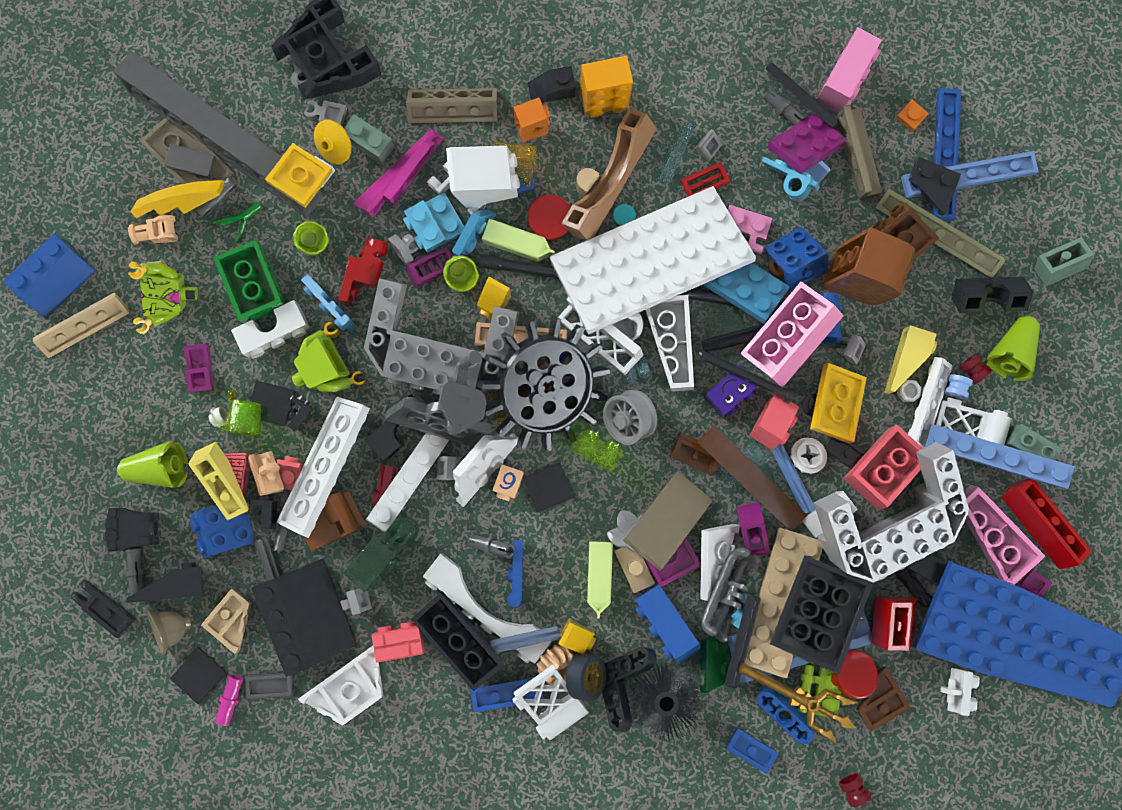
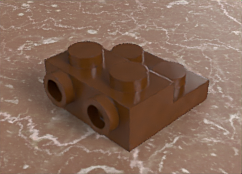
M907 203L903 205L898 204L893 207L889 218L885 221L879 220L872 227L912 245L915 248L912 261L939 239L935 232Z

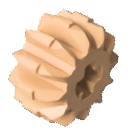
M554 645L552 649H546L544 655H540L541 660L537 663V671L540 674L554 665L565 679L567 667L575 654L566 647ZM552 675L545 681L550 685H554L556 677Z

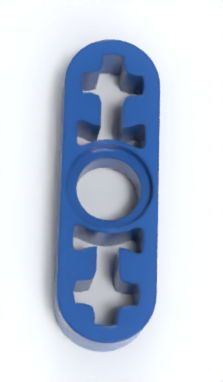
M767 686L762 687L757 697L758 705L795 741L801 744L810 743L813 740L815 730L807 726V718L795 706L788 704L789 700L785 696ZM770 696L773 698V700H772V699H768V700L765 699V697L768 698V697H770ZM788 711L791 713L792 718L785 719L780 715V712Z

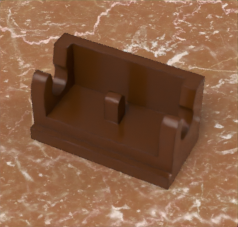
M680 433L670 458L712 476L719 463L697 443L699 440Z

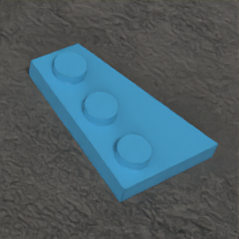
M308 274L301 279L306 285L303 288L312 299L316 296L321 301L319 304L320 308L327 315L330 313L336 318L334 322L342 331L347 329L352 333L358 327Z

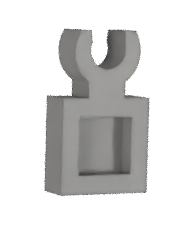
M313 100L307 101L308 106L315 109L312 113L305 112L306 118L310 120L319 118L318 122L327 119L334 120L343 127L347 111L346 105L324 100L323 105L319 106Z

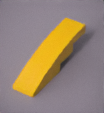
M223 180L198 181L165 188L138 199L130 212L138 218L154 209L161 216L178 207L185 214L219 196L225 183Z

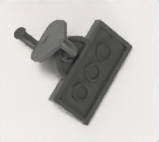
M471 351L456 364L454 381L443 385L439 402L424 404L416 398L406 397L386 411L385 420L467 446L479 441L484 435H489L491 425L483 423L482 420L485 415L486 398L481 391L466 386L468 368L481 362L482 356L480 352Z

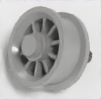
M627 390L621 395L611 397L605 403L603 410L605 426L616 441L624 445H632L654 433L657 426V404L639 390Z

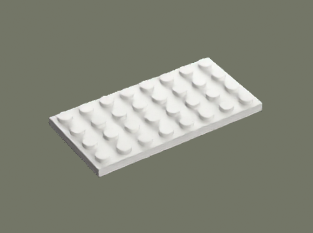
M713 186L589 239V241L587 240L550 256V261L588 335L748 265L756 259L755 254Z

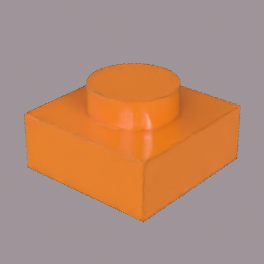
M912 99L896 116V119L913 132L929 113Z

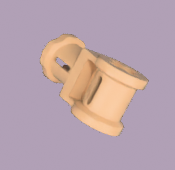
M161 215L154 219L146 220L147 224L136 226L135 224H130L128 232L132 243L136 245L140 241L150 240L153 243L177 241L178 235L175 234L174 229L175 216Z

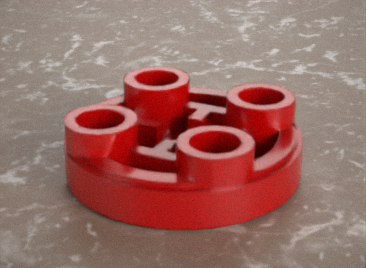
M556 195L539 197L531 204L528 210V225L531 231L536 235L545 237L549 242L562 238L568 233V230L561 223L571 207L563 198Z
M859 650L847 651L840 673H833L831 675V682L849 698H866L877 687L878 671L869 655Z

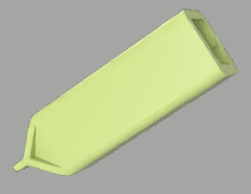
M492 219L488 220L482 237L484 244L536 262L555 255V251L550 249L545 237Z
M589 541L587 602L597 612V618H600V613L611 604L612 542Z

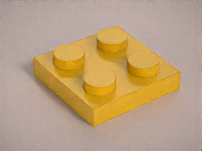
M292 143L265 178V181L306 208L333 171L331 167Z

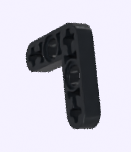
M638 647L604 663L606 667V683L602 694L608 723L612 731L627 732L632 726V715L624 681L644 673L655 666L657 657L652 648ZM627 660L630 662L628 672L625 671L624 667ZM615 691L618 693V701L616 703L613 702Z

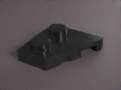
M918 157L908 180L915 188L921 191V195L927 201L930 200L936 206L938 214L943 216L947 213L961 174Z

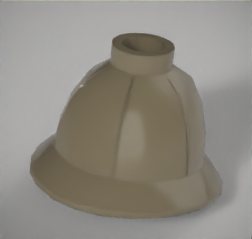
M149 609L145 610L162 655L166 654L169 647L178 643L184 636L185 631L191 628L188 615L182 616L175 611L156 613Z

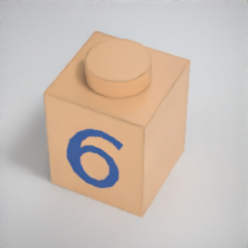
M502 464L492 490L497 492L496 497L509 501L510 497L515 499L524 472Z

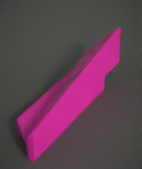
M430 129L353 204L371 218L376 215L386 201L394 206L445 138L433 129Z

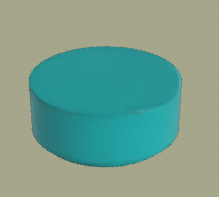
M628 204L617 206L613 213V221L618 227L635 220L636 217L635 210Z

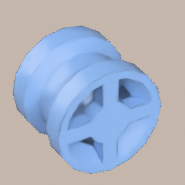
M951 374L948 379L950 384L945 389V394L959 399H968V387L972 385L973 380Z

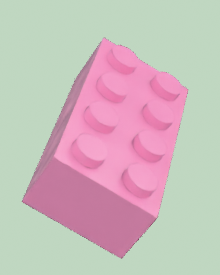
M800 282L741 354L778 385L784 387L841 320L843 314L833 303Z

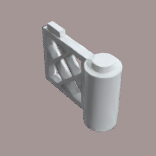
M949 397L947 401L943 400L941 402L935 425L941 426L943 421L945 424L944 428L953 430L950 425L961 420L968 431L965 434L1005 445L1011 423V418L1007 417V412L994 410L993 413L962 406V401ZM946 407L955 409L959 418L948 423L944 416ZM971 414L981 417L979 426L971 429L965 417Z
M554 665L514 692L515 697L512 699L520 711L525 708L538 724L536 730L542 739L547 737L549 740L555 738L589 713L582 700L573 699L569 693L562 699H556L557 692L568 691L565 679ZM555 675L554 685H544L545 680ZM530 691H536L534 699H524L523 696ZM542 691H552L550 699H540ZM538 706H548L546 711L539 716L537 715Z

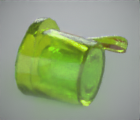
M229 390V410L225 425L220 426L219 431L231 434L260 436L262 404L236 400V391Z

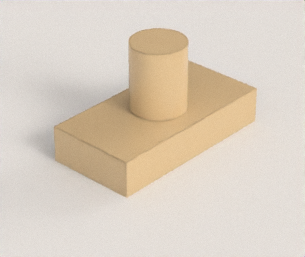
M628 547L614 550L633 593L655 584L643 557L638 552H633Z

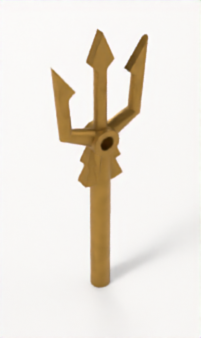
M744 663L740 665V673L790 698L788 704L798 706L800 709H807V726L836 745L837 742L831 730H824L814 723L816 711L838 721L841 727L856 728L847 716L841 717L820 706L819 703L826 696L841 701L843 706L859 702L828 689H824L816 696L811 697L808 692H803L798 685L793 690Z

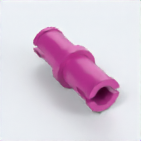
M233 674L228 676L224 694L219 699L221 704L215 719L217 724L230 725L235 705L239 703L238 694L244 679L243 677Z

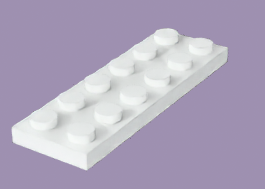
M336 397L276 523L309 538L370 408Z

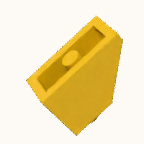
M489 277L477 303L478 309L481 310L479 314L491 320L495 306L506 307L511 298L510 288Z
M569 618L558 642L563 647L584 654L586 650L590 651L596 638L593 637L595 634L593 630Z

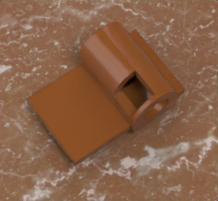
M337 492L328 496L325 507L316 521L315 528L312 530L309 538L304 536L311 551L335 539L340 540L360 530V527L366 524L351 492Z

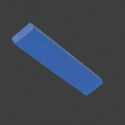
M939 88L937 90L934 163L943 167L958 165L961 90ZM955 189L945 215H939L938 209L933 203L931 213L944 221L956 220L957 189Z

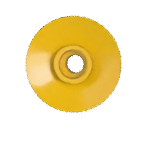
M329 119L323 120L316 125L314 142L321 156L328 162L336 165L346 162L352 150L351 141L346 130L336 121Z

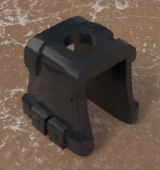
M109 508L107 518L105 519V541L108 551H125L137 546L159 544V512H138L127 508Z

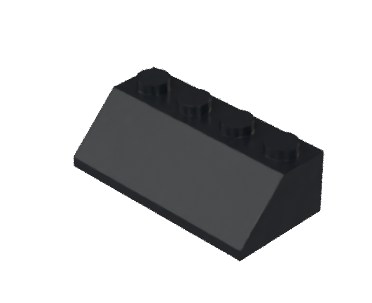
M443 591L411 619L473 691L506 664Z

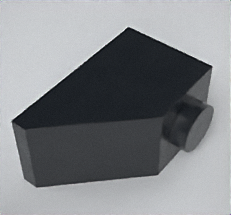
M572 66L548 70L529 81L530 99L540 98L541 103L575 97L576 86Z

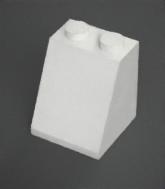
M507 146L446 148L450 189L452 194L466 208L518 197L517 188H520V182L514 168L517 167V159L515 153H511Z

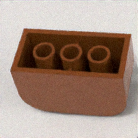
M870 227L836 247L822 288L867 305H879L897 298L904 290V282L912 267L911 261L915 248L901 239Z

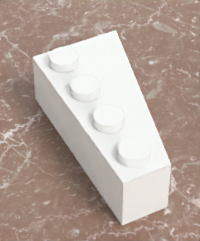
M679 295L645 309L671 391L694 390L688 295Z

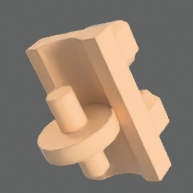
M272 451L258 455H249L248 460L259 495L263 496L282 492L284 487L278 471L280 467L275 462Z

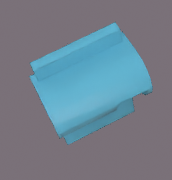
M763 157L762 162L766 167L786 176L783 184L784 190L793 201H803L812 189L818 192L820 187L818 182L814 181L815 178L806 172L800 174L795 170H791L792 167L781 160L776 159L774 162ZM802 184L800 190L792 191L794 185Z

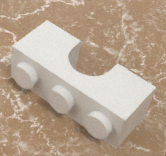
M293 300L274 309L277 324L270 332H262L258 323L253 320L232 329L231 331L242 354L248 358H257L265 353L264 350L270 347L278 348L284 345V340L293 337L295 339L305 335V330L309 329L310 326L300 305Z

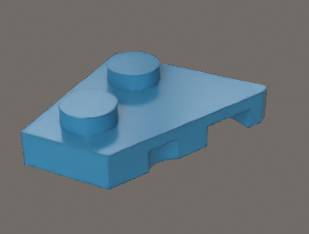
M490 209L472 212L452 252L458 256L470 254L474 250L477 240L485 231L488 220H493L496 213Z

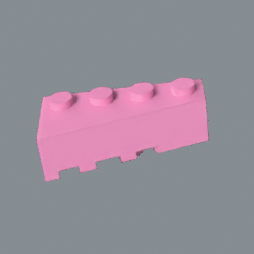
M970 485L964 491L969 508L965 522L997 577L1016 584L1045 555L979 487Z

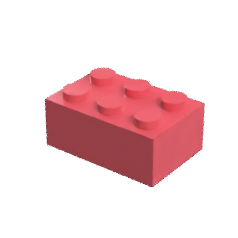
M895 425L881 435L843 479L877 510L887 508L921 470L916 452L923 448L902 428Z

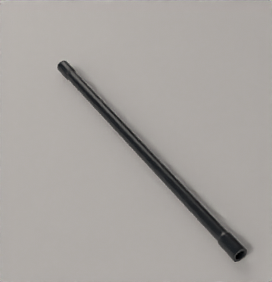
M483 254L480 257L479 268L559 279L553 266L508 260ZM693 288L679 294L688 295V299L735 306L713 291ZM780 301L772 313H775L784 301Z

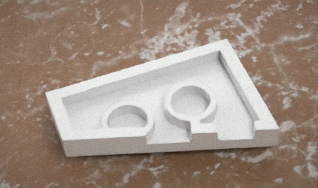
M730 524L702 530V600L709 601L724 562L729 553L735 549V545H732L735 533H739L740 525Z

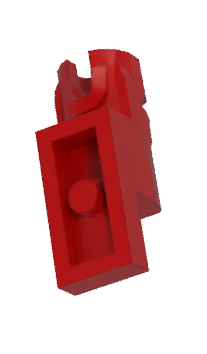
M366 238L365 245L359 255L361 259L349 257L338 298L342 304L351 306L352 301H356L358 296L356 285L374 289L378 284L384 263L377 257L386 256L388 249L386 242Z

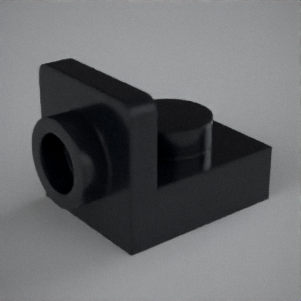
M300 394L298 397L294 395L290 397L291 401L301 407L299 410L294 408L287 418L290 421L288 427L294 431L299 428L312 410V407L309 406L311 401Z
M256 496V500H249V505H262V510H259L258 522L261 524V529H276L278 501H271V496Z

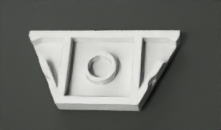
M514 433L510 434L509 437L504 436L503 438L499 434L495 436L484 435L453 471L455 490L459 493L456 501L462 507L468 503L480 487L488 482L491 474L501 467L504 459L517 445L518 437Z
M372 646L298 700L317 709V712L330 716L335 722L341 725L346 724L383 697L379 662L376 663L374 647Z

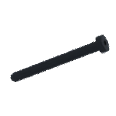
M700 350L698 353L699 359L783 397V402L787 404L790 403L796 389L792 387L785 389L704 350Z

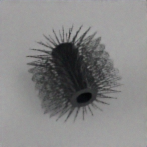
M656 663L658 676L654 667L653 669L657 682L652 674L656 685L654 684L653 686L644 674L641 673L649 684L638 676L640 681L635 679L637 684L634 683L633 694L628 696L633 697L637 690L638 694L634 699L628 701L637 702L634 704L629 703V705L633 706L630 709L634 713H631L638 719L637 722L641 725L640 727L644 725L645 729L648 728L655 734H662L664 730L663 739L665 741L666 733L670 742L669 730L673 737L671 723L677 735L673 720L680 731L673 715H676L687 728V724L682 719L693 727L688 719L696 723L693 719L694 715L696 719L697 711L701 710V708L698 710L696 708L703 705L696 704L694 708L692 706L694 703L703 701L689 698V696L693 698L701 697L696 695L697 693L700 694L699 691L695 690L698 687L693 682L690 683V688L693 689L690 692L686 688L687 686L681 683L682 681L679 678L683 679L685 676L678 672L680 670L676 666H668L666 664L664 670L662 664L660 673V668ZM663 697H670L668 703L660 704V700ZM638 714H639V715L642 714V715L644 716V717H643L644 719L642 720V719L639 718L637 715H638Z

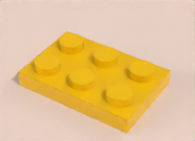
M831 363L823 364L810 429L847 443H853L855 441L867 377Z

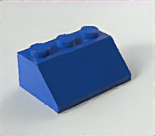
M54 233L6 277L3 282L18 298L44 318H47L96 270L65 239Z

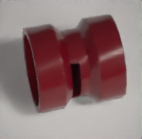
M978 353L970 356L959 366L963 373L970 374L969 378L973 380L972 383L974 385L985 379L993 371L988 365H983L982 358Z
M859 773L850 774L839 781L838 784L841 790L846 792V800L850 807H858L871 799L870 792L862 785L863 779Z

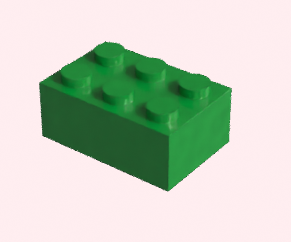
M257 240L213 257L236 316L243 324L274 314V309L286 304L264 246Z

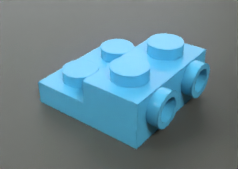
M445 192L427 202L423 200L404 211L406 217L403 220L409 231L414 229L417 234L414 239L419 249L425 248L427 254L459 237L464 229V225Z

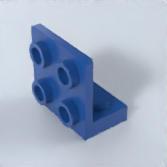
M803 227L764 247L765 252L784 272V282L790 286L789 292L793 291L800 282L806 284L828 272V253Z

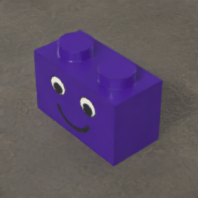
M730 373L703 397L721 417L725 414L731 416L739 409L737 404L742 399L747 402L756 394L754 389L757 385Z

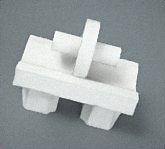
M951 668L948 687L941 686V692L947 693L948 711L969 716L971 711L977 710L978 702L976 698L971 697L972 688L977 689L979 686V676L973 675V672Z

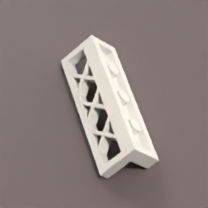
M568 297L566 300L569 306L558 318L561 319V323L570 331H572L576 324L584 328L581 320L579 323H569L566 320L573 310L576 311ZM612 324L596 331L597 336L586 337L583 333L580 338L588 345L594 343L593 341H597L600 344V340L610 339L613 342L614 350L604 351L601 349L598 354L624 375L643 356L641 347ZM627 353L632 359L623 367L617 362V354Z

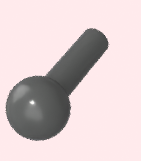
M282 509L277 514V520L282 512ZM279 525L274 551L283 552L288 528Z

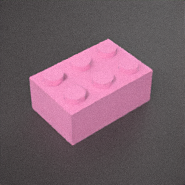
M857 27L816 101L837 114L843 106L850 105L858 94L860 85L869 74L872 63L875 62L881 52L878 46L882 40Z

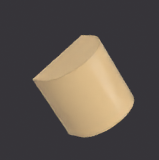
M591 168L582 169L577 175V191L584 197L589 194L599 182V173Z

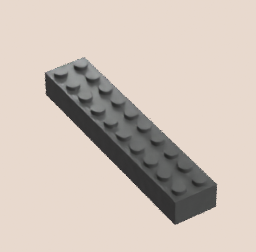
M131 51L113 71L130 95L191 137L183 128L185 125L186 129L213 153L306 218L323 198L319 189L305 208L269 185L265 178L281 159L280 151L271 144L267 146L262 143V139L254 132L248 133L245 131L244 127L237 120H229L225 117V113L217 106L212 108L206 104L207 101L198 93L192 94L189 92L188 87L181 81H173L164 69L153 67L151 61L145 56H138Z

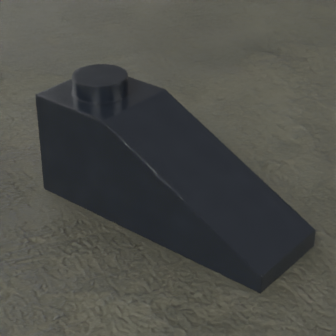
M196 562L183 563L181 568L173 570L126 598V603L203 595L202 566L196 567Z

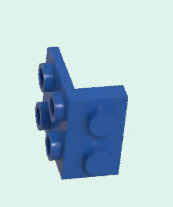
M217 505L197 510L191 514L190 526L192 531L197 534V550L199 554L203 555L204 559L215 556L218 553L252 544L255 541L247 512L228 521Z

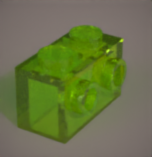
M590 429L587 432L582 430L571 453L609 473H613L623 454V451L619 450L621 446L611 440H608L607 443L600 440V435Z

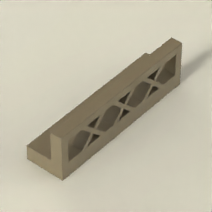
M497 88L408 90L406 101L408 123L498 121Z
M845 105L837 114L841 134L847 139L845 149L858 199L880 195L882 189L861 109L851 110L850 105Z

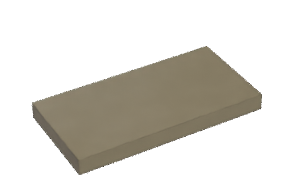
M164 118L140 140L181 184L198 181H224L226 178L230 179L235 175L209 148L203 145L202 142L200 143V140L192 135L185 125L183 128L191 137ZM173 144L215 155L216 161L211 178L167 168L164 164L170 145Z
M676 471L623 541L660 571L713 499Z

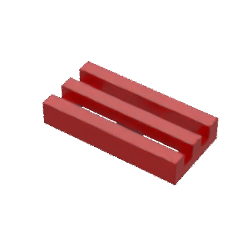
M722 162L680 180L688 197L712 186L716 190L731 182ZM715 170H720V173L716 175H713L707 179L697 182L691 186L688 185V182H691ZM721 177H723L724 179L706 188H703L697 192L692 193V190L697 189L703 185H706L712 181H715Z

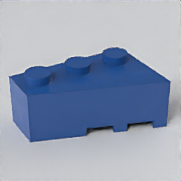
M659 584L636 599L639 605L635 608L642 620L648 619L652 625L648 629L656 640L659 638L665 645L662 647V650L669 660L673 658L677 665L680 666L701 651L699 642Z

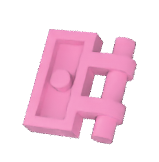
M729 205L728 211L741 233L750 236L747 243L751 250L761 254L764 246L756 244V239L766 240L772 218Z

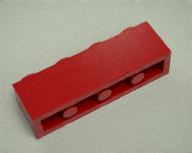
M1028 478L1013 483L1001 496L1059 570L1079 566L1092 552L1035 480Z

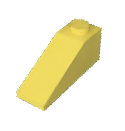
M911 325L903 329L884 393L890 394L895 392L934 353L937 346V341H935L936 333Z
M214 442L197 450L188 464L227 521L247 512L249 508L232 467L218 444Z

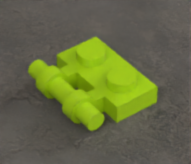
M805 664L804 673H801L800 678L803 692L806 691L810 694L811 684L817 683L815 696L824 689L841 695L842 692L831 682L832 672L820 668L819 676L813 675L815 666ZM826 696L819 703L820 706L838 715L840 701ZM798 708L800 712L807 713V709ZM819 711L815 712V715L828 717Z

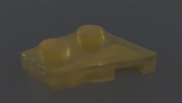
M493 142L492 146H507L511 153H515L517 159V167H514L515 174L523 181V185L530 187L538 154L537 146Z

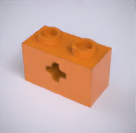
M540 98L513 107L515 124L523 143L548 134L550 113L547 105H542Z

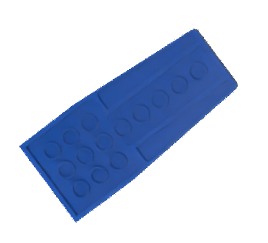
M950 560L948 561L914 641L913 647L916 650L987 675L1108 707L1115 706L1122 691L1121 633L1013 583Z

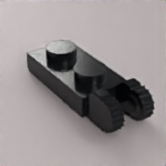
M83 580L80 586L91 597L87 600L81 593L74 591L70 595L71 599L82 607L81 610L115 638H120L135 618L101 590H98L90 582Z

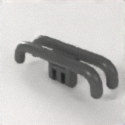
M737 548L729 553L702 615L701 624L704 632L710 636H715L717 640L723 643L729 639L728 635L722 632V625L729 608L732 607L740 610L742 605L735 601L736 599L744 601L745 596L740 594L739 591L747 592L749 588L740 584L745 569L750 564H759L761 560L757 555H750V551L747 548ZM739 557H744L739 561L732 576L731 581H729L728 578L735 561ZM719 602L721 605L712 626L711 619Z

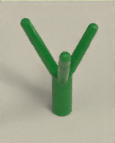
M255 202L242 213L212 220V224L221 223V226H225L242 219L235 240L239 243L247 220L263 208L258 202Z

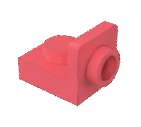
M285 456L284 460L277 459V463L280 464L278 471L284 489L292 490L304 466V464L298 463L299 458Z

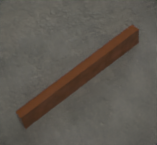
M713 425L697 442L789 531H793L807 516L717 427Z

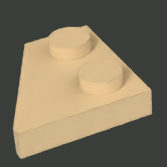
M232 588L201 626L230 651L237 654L241 648L252 602L238 590Z

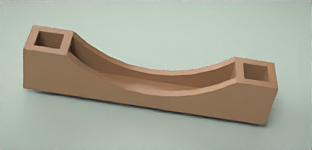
M628 109L618 126L614 150L603 176L589 194L571 206L561 224L574 237L589 241V239L595 236L657 130L646 113Z

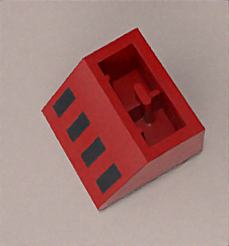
M875 597L871 643L886 650H909L913 646L915 639L918 598Z

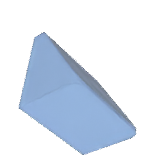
M821 161L805 172L815 178L814 181L819 183L829 173L830 168Z

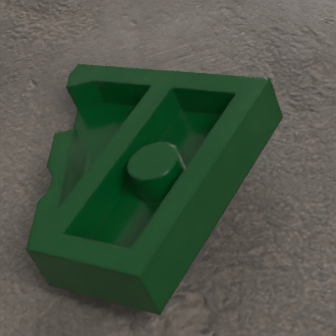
M709 636L701 640L702 659L700 670L704 671V685H700L701 693H708L725 684L731 660V653L727 642H720L715 636Z

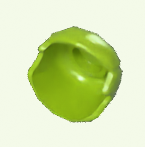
M305 221L296 227L293 241L301 253L307 256H316L326 249L329 237L322 225L314 221Z
M463 255L453 256L446 262L443 269L446 283L451 289L458 292L471 290L476 286L479 279L475 263Z

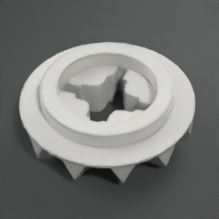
M802 438L791 448L790 458L794 462V467L800 469L801 473H810L811 475L819 472L826 464V450L816 439ZM806 451H808L809 455L815 456L809 462L807 458L801 457Z

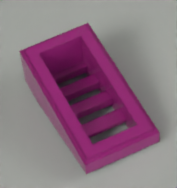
M448 247L407 264L405 270L415 288L423 286L443 275L444 265L439 256L443 255L446 262L453 256ZM432 260H435L439 267V270L436 271L433 263L431 262ZM424 264L429 268L430 274H427L423 266ZM417 268H418L419 272H420L421 275H422L421 278L419 277V275H418V273H417V271H416Z

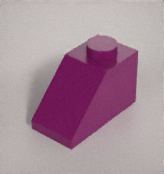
M760 503L736 507L745 548L750 551V555L769 554L770 548Z

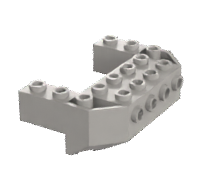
M379 279L364 349L380 375L387 377L388 382L394 384H401L402 381L411 383V388L424 390V387L433 389V393L440 395L443 385L454 381L456 364L474 350L404 333L405 330L399 329L398 324L407 284ZM498 306L494 307L485 349L478 351L482 356V360L478 365H471L468 368L466 386L483 393L486 390L478 387V381L496 380L499 367L492 366L484 357L486 354H490L504 360L511 348L504 342L501 334L506 332L514 337L519 311Z
M935 442L917 451L924 483L913 488L917 504L858 533L852 510L847 500L836 493H832L814 502L823 531L817 537L830 561L847 574L874 583L955 542L969 513V508L952 449Z

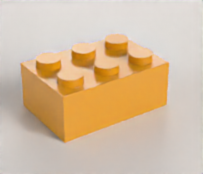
M627 56L581 65L580 95L585 116L599 117L604 112L609 111L620 113L629 107L633 79Z

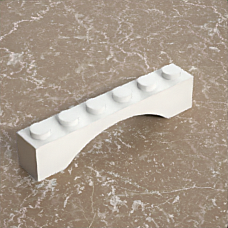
M443 553L437 557L423 575L427 579L425 581L426 585L435 591L437 589L443 591L454 605L457 603L464 608L462 613L473 620L475 617L482 622L480 626L489 634L494 632L503 638L540 630L534 624L507 622L487 612L475 601L463 579L461 567ZM552 641L517 648L516 650L519 651L517 655L526 663L531 661L535 664Z

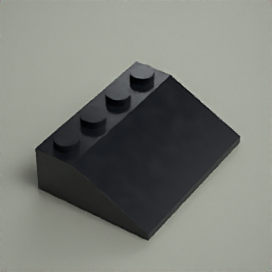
M804 555L771 638L770 645L834 674H839L873 583Z
M324 558L259 583L251 588L286 677L310 668L357 645Z

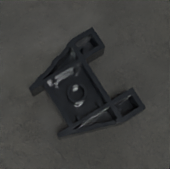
M336 0L311 1L305 7L304 13L299 18L296 17L292 22L289 30L284 35L281 34L271 46L277 61L290 55L306 81L298 85L303 100L361 87L381 75L379 63L367 45L347 56L330 32L345 22L342 8Z

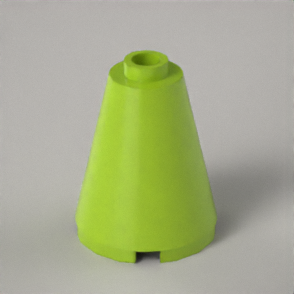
M1025 316L1018 318L987 357V365L993 370L992 372L1003 378H1006L1007 375L1013 376L1014 381L1031 379L1035 370L1040 324L1034 317Z
M168 441L122 459L117 467V472L121 479L126 482L175 488L185 483L188 472H184L183 463L188 464V459L181 444Z

